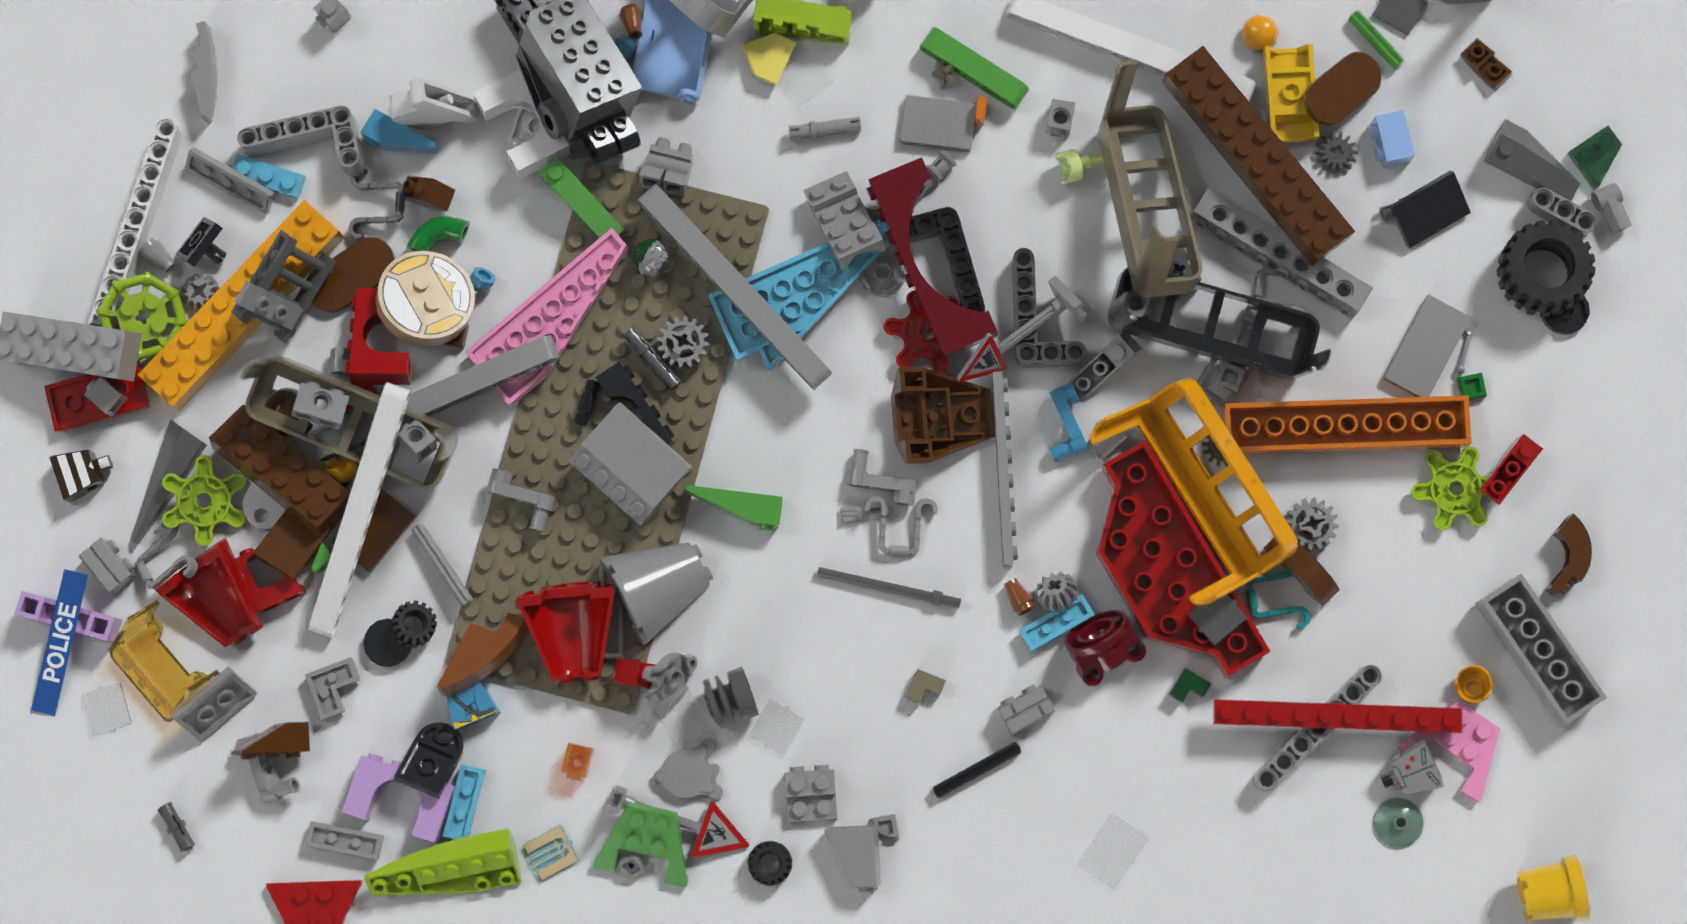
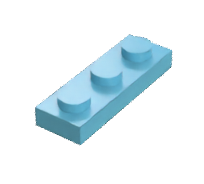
M237 154L232 169L271 191L295 199H299L306 179L302 174Z
M1083 594L1077 597L1078 600L1072 601V607L1066 606L1064 612L1060 609L1055 613L1050 612L1019 630L1031 653L1095 617Z
M461 764L443 837L459 839L470 836L486 773L485 769Z

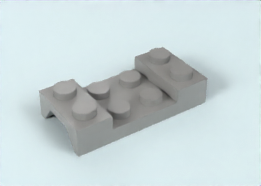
M847 171L804 190L806 200L842 270L847 268L853 256L869 249L879 252L886 251L883 238L866 211Z

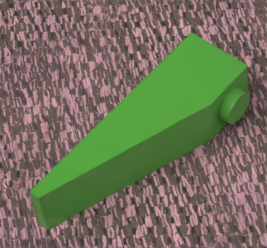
M557 157L539 173L543 181L599 238L611 228L619 236L625 231Z
M690 485L685 486L686 494L752 525H757L759 530L773 531L774 528H778L780 525L783 499L781 496Z

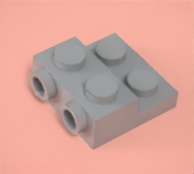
M829 765L814 766V771H804V766L789 767L790 772H785L788 822L837 819L834 769H829Z

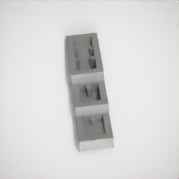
M205 21L196 23L201 46L193 48L198 70L191 72L190 77L201 116L207 123H210L213 119L216 102L217 65L211 28Z

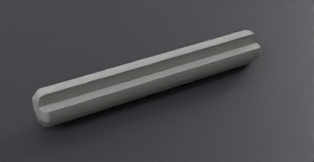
M422 524L416 525L412 529L413 535L459 604L464 607L471 603L473 600L472 596L425 526Z

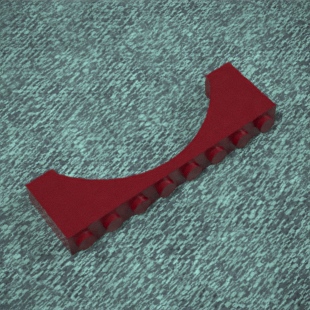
M918 158L868 179L869 187L866 188L870 200H875L878 205V209L875 211L880 223L885 222L888 228L885 231V235L889 244H894L897 252L894 253L899 267L903 265L907 274L904 275V279L908 288L913 287L916 293L913 299L917 309H922L926 318L922 320L927 332L932 331L935 340L932 341L936 353H941L945 359L980 344L987 333H990L993 338L997 337L998 331L989 310L982 313L949 301L927 283L915 264L909 242L910 221L918 198L924 188L931 185V177L923 158Z

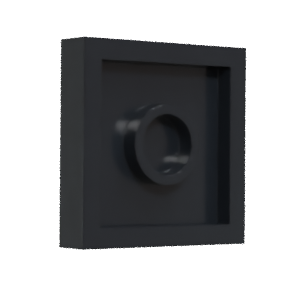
M203 217L175 255L195 267L203 255H206L217 265L220 264L223 260L215 254L217 253L225 258L227 252L216 246L213 241L223 228Z

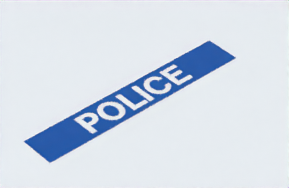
M64 569L31 710L56 715L87 583V574Z

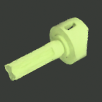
M1075 149L1055 153L1054 158L1057 159L1062 168L1061 184L1079 181L1083 177V170L1104 165L1101 151L1079 157Z

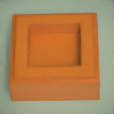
M978 96L974 125H984L987 98L984 96Z

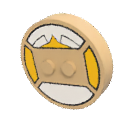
M431 251L410 252L393 260L382 273L376 292V307L384 326L397 338L417 346H437L456 338L467 326L475 302L474 287L466 271L453 259Z

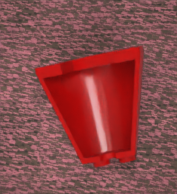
M223 538L195 558L198 568L193 577L187 578L183 576V571L187 568V564L155 589L161 597L225 648L233 642L236 645L240 644L248 637V632L253 635L263 627L226 538Z
M600 581L564 583L542 587L537 594H534V591L531 590L516 597L517 604L552 681L567 684L574 682V677H583L584 681L597 680L598 676H601L615 593L614 584L606 582L605 586H600Z

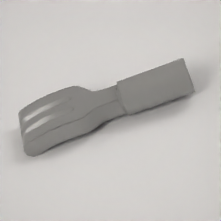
M857 506L841 507V522H859L863 517H880V508H870L864 511ZM887 507L886 517H889V508H888V507Z

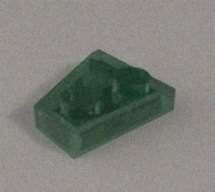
M1608 125L1570 150L1567 154L1593 190H1596L1601 185L1622 143Z

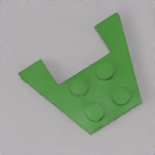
M628 802L614 829L597 855L593 867L615 871L619 849L668 859L665 883L687 887L688 874H686V862L681 844L682 837L678 813Z

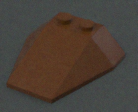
M924 367L897 368L891 394L895 445L905 464L931 463L995 437L991 389L967 381L959 382L957 378Z

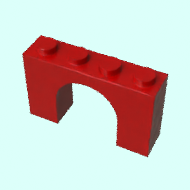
M357 288L356 297L352 298V311L355 313L354 318L350 319L352 340H348L347 344L350 361L345 363L346 375H349L352 385H386L387 382L394 385H410L412 361L409 352H380L366 344L371 330L383 322L378 315L376 307L377 289Z

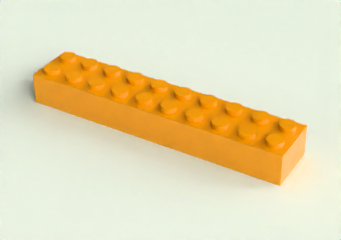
M305 199L139 372L138 376L173 408L180 411L264 323L253 317L246 324L233 315L231 311L236 305L234 301L245 282H250L280 230L290 234L298 241L295 247L317 259L320 258L322 253L328 255L344 238L341 232ZM289 256L283 265V268L304 279L314 268L293 256ZM279 276L275 278L270 286L271 289L287 297L298 287Z

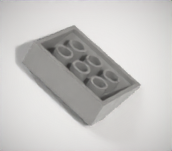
M620 402L616 404L583 441L569 460L576 469L640 526L653 518L692 467Z

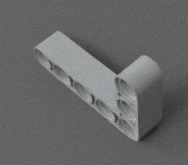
M343 105L246 127L237 135L239 145L244 153L250 157L334 138L338 161L345 174L350 177H356L364 171V160L357 123L350 109ZM347 118L346 121L339 123L342 119ZM324 124L322 127L316 128L318 125ZM301 129L298 133H293L295 130ZM351 139L350 142L344 143L345 140ZM254 140L253 143L247 144L249 141ZM355 160L353 164L347 165L349 161Z

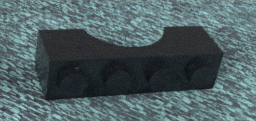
M619 361L595 377L610 401L626 400L636 405L641 412L642 422L670 447L674 445L671 440L674 434L667 424L665 426L661 425L658 420L661 417L659 411L654 404L652 406L648 405L645 400L648 395L641 385L636 387L632 381L635 375L628 365L623 367Z

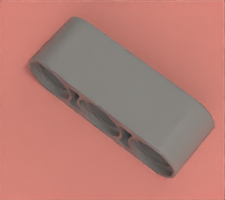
M1547 188L1537 189L1528 198L1527 207L1532 213L1548 222L1551 220L1559 221L1558 226L1563 227L1566 223L1572 226L1570 230L1575 234L1579 231L1584 237L1593 231L1597 225V218L1592 212ZM1536 196H1540L1545 200V206L1537 203ZM1557 208L1564 209L1567 216L1561 217L1557 212ZM1584 220L1588 228H1581L1578 221Z

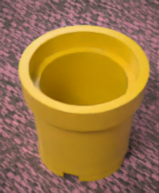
M1577 855L1561 858V862L1516 873L1518 876L1516 879L1520 903L1524 907L1526 906V911L1523 912L1526 921L1558 918L1590 919L1586 883Z

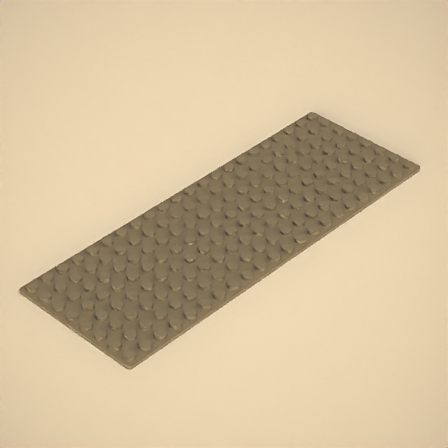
M588 161L585 164L580 182L624 228L625 231L619 237L629 248L549 375L518 402L500 469L514 474L511 485L553 496L556 498L552 512H549L545 531L539 532L529 529L535 511L534 505L492 494L466 587L473 600L468 605L461 606L445 661L447 666L470 623L497 633L508 612L524 618L516 599L520 594L531 590L534 591V594H537L542 587L557 584L599 581V558L675 545L680 542L692 497L685 493V486H695L732 349L708 298L709 294L719 289L639 204L637 200L649 190L639 187L640 173L604 164H596L592 161ZM647 179L650 183H657V181ZM670 185L674 189L680 188L679 186ZM691 186L686 187L684 198L665 193L744 278L752 276L769 213V208L766 205ZM573 211L554 276L599 239ZM656 239L662 241L667 245L668 252L670 253L668 261H664L659 269L660 273L656 277L641 274L633 263L632 252L637 243L643 240ZM684 316H687L690 323L695 318L697 319V327L702 324L705 327L701 333H708L709 338L704 341L708 342L710 347L703 349L707 356L700 355V364L693 361L692 368H689L688 364H684L683 369L679 368L678 363H675L673 367L670 366V358L665 360L664 362L682 381L676 388L669 391L642 358L637 357L636 351L623 336L628 330L635 327L647 342H651L652 348L662 358L665 352H659L658 347L663 344L657 342L658 337H663L660 329L667 330L666 322L669 321L671 324H674L675 317H678L679 321H683ZM683 327V328H678V329H676V330H674V331H675V332L682 331V330H684V327ZM695 332L692 339L699 345V336ZM685 338L683 341L677 340L680 344V347H682L683 345H689L687 338ZM668 340V349L672 353L674 344ZM692 353L685 354V355L682 356V358L689 357V356H691V355H693V354H692ZM619 361L623 367L629 366L635 375L632 381L636 387L639 385L643 387L648 395L645 398L649 406L654 404L661 415L658 418L662 426L667 424L674 434V437L671 438L674 445L671 448L692 466L653 518L641 526L569 462L583 441L617 403H622L642 421L641 412L636 405L626 400L610 401L600 386L598 393L595 392L596 399L591 414H588L587 426H580L574 423L576 413H579L577 409L583 391H586L585 385L587 380L597 381L596 376ZM624 605V659L647 663L653 638L647 644L641 646L631 626L633 621ZM528 630L524 639L511 656L487 676L626 714L633 713L640 687L613 683L617 659H604L602 674L598 676L597 680L584 681L583 677H574V682L567 684L552 681L530 630Z

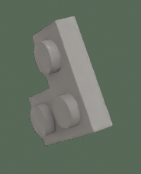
M352 657L305 674L322 721L346 712L338 689L361 681Z

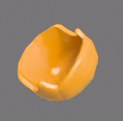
M1262 15L1249 18L1244 23L1241 31L1244 44L1254 51H1263L1265 46L1275 45L1279 34L1276 23L1268 16Z
M331 457L325 463L324 470L338 483L343 484L355 479L360 463L346 457L341 460Z
M1470 665L1461 669L1455 681V690L1458 697L1469 704H1479L1487 700L1493 689V681L1489 672L1481 666Z

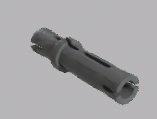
M635 327L624 334L623 338L634 348L637 357L642 358L669 391H672L682 382L655 352L651 342H647Z

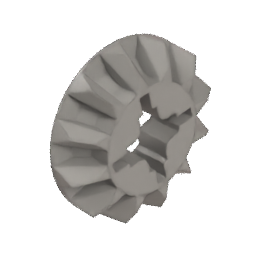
M195 273L190 278H186L184 285L181 286V298L186 306L198 311L218 291L219 285L213 277L205 273ZM194 286L199 288L205 287L203 292L207 298L205 299L200 295L195 297L196 291Z

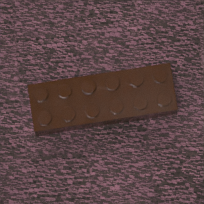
M244 404L209 437L214 451L318 537L323 535L345 512L351 492L271 426L251 418L246 412Z

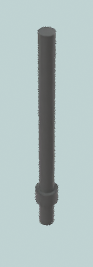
M819 567L818 577L930 601V604L936 606L943 604L960 608L961 598L943 595L941 591L933 590V592L827 568Z

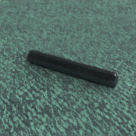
M1017 742L1011 743L933 786L934 794L937 798L945 796L1021 754V748Z

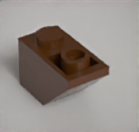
M407 176V179L402 184L405 187L403 192H405L406 201L436 211L447 212L456 191L434 178Z

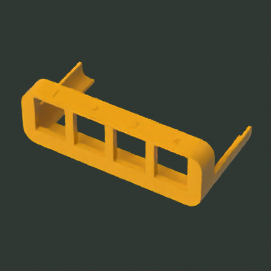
M1184 378L1167 385L1151 398L1107 416L1093 427L1090 433L1092 445L1136 426L1138 427L1231 574L1188 597L1192 603L1197 605L1209 604L1268 572L1296 552L1298 542L1294 532L1204 391L1195 380ZM1184 396L1204 425V427L1188 438L1185 437L1168 410L1169 407ZM1209 435L1229 465L1212 478L1192 448ZM1234 474L1254 504L1237 517L1217 487ZM1258 514L1261 515L1279 543L1278 546L1262 556L1242 526Z

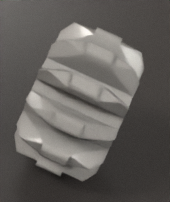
M1060 571L1055 575L1051 572L1050 577H1042V583L1037 584L1038 591L1036 596L1045 610L1050 609L1055 613L1060 609L1064 612L1066 606L1072 607V601L1078 600V586L1070 574L1064 575Z

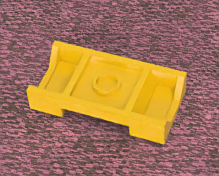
M1306 44L1291 49H1276L1271 46H1265L1262 54L1264 74H1266L1269 116L1267 124L1283 143L1317 141L1319 138V123L1310 118L1304 105L1306 100L1305 91L1315 80L1313 44Z

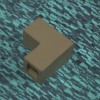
M917 669L906 698L920 704L925 690L940 695L946 680Z

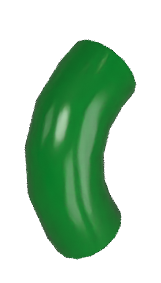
M450 216L432 218L417 228L406 247L414 252L431 251L433 246L442 240L448 239L462 243L467 235L470 223L464 219Z

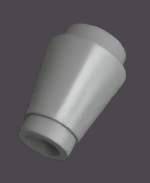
M150 238L139 249L142 258L164 273H167L175 265V262L159 240L156 241Z

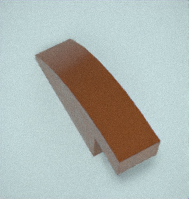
M508 612L497 633L470 623L436 686L440 693L446 697L476 684L496 670L511 656L527 634L529 628L525 619Z

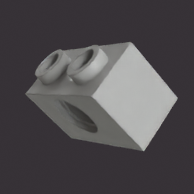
M301 382L291 416L339 430L349 396H346L343 391L337 389H330V391L322 389L319 384L314 382ZM318 399L324 400L327 403V407L320 409L315 406L314 401Z

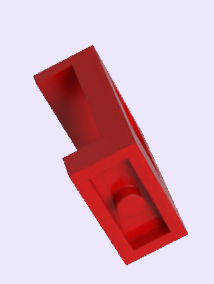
M253 548L241 551L239 553L240 556L235 558L256 612L263 614L306 594L303 585L299 583L297 578L293 581L283 575L281 580L261 589L258 588L247 564L257 559L253 556L255 551Z

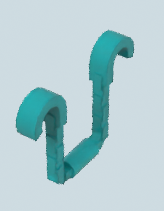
M1290 572L1260 576L1246 583L1248 606L1252 610L1251 615L1256 619L1301 612L1304 615V621L1298 623L1296 629L1306 627L1311 620L1310 612L1302 606L1261 613L1257 611L1259 606L1253 584L1286 579L1293 576Z

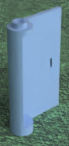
M646 0L642 20V37L638 42L633 73L642 86L641 91L680 98L684 103L694 104L695 101L701 99L712 33L699 27L669 0Z

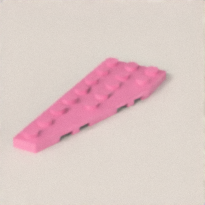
M613 228L609 229L465 351V353L475 365H478L535 339L551 335L560 357L629 247ZM556 362L498 386L495 389L504 401L512 407L549 375Z

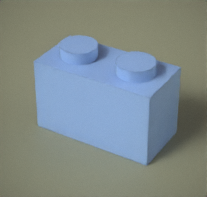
M1404 110L1375 116L1369 129L1371 137L1376 139L1377 147L1375 148L1377 160L1381 161L1382 167L1410 162L1415 153Z

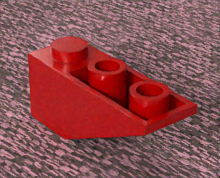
M1525 434L1516 438L1484 482L1480 491L1500 505L1543 448Z

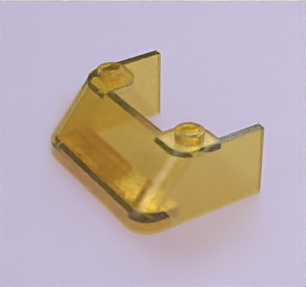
M156 600L126 619L112 643L109 653L114 663L159 716L166 722H172L174 719L171 714L213 680L220 672L215 670L209 675L200 671L188 673L160 640L163 635V625L159 619L153 616L160 605L159 601Z

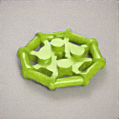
M150 272L119 281L116 279L112 281L111 288L99 309H96V314L99 316L102 327L112 328L109 316H116L120 330L142 333L137 362L156 356L189 321L185 316L179 295L180 290L152 276ZM142 285V292L128 295L125 290L126 288ZM150 285L166 295L159 299L155 295L148 293ZM120 294L124 299L118 310H109L117 295ZM171 300L176 318H168L164 303ZM139 310L149 314L145 324H142L140 320L136 321L135 316L139 315ZM167 323L175 324L165 340L161 334L165 330ZM156 338L160 344L142 349V342Z

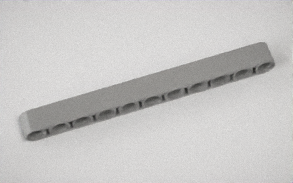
M654 184L637 200L644 210L813 390L832 375V372L658 185Z
M551 335L540 337L410 394L407 407L431 416L552 364L560 359ZM370 413L362 415L348 451L366 444L374 415ZM348 421L342 423L339 430L330 428L313 437L338 447ZM314 444L320 461H326L331 457L339 456V454Z

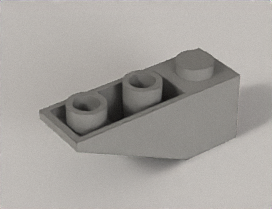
M1122 333L1068 383L1071 382L1076 392L1085 400L1126 365L1142 348L1131 335Z

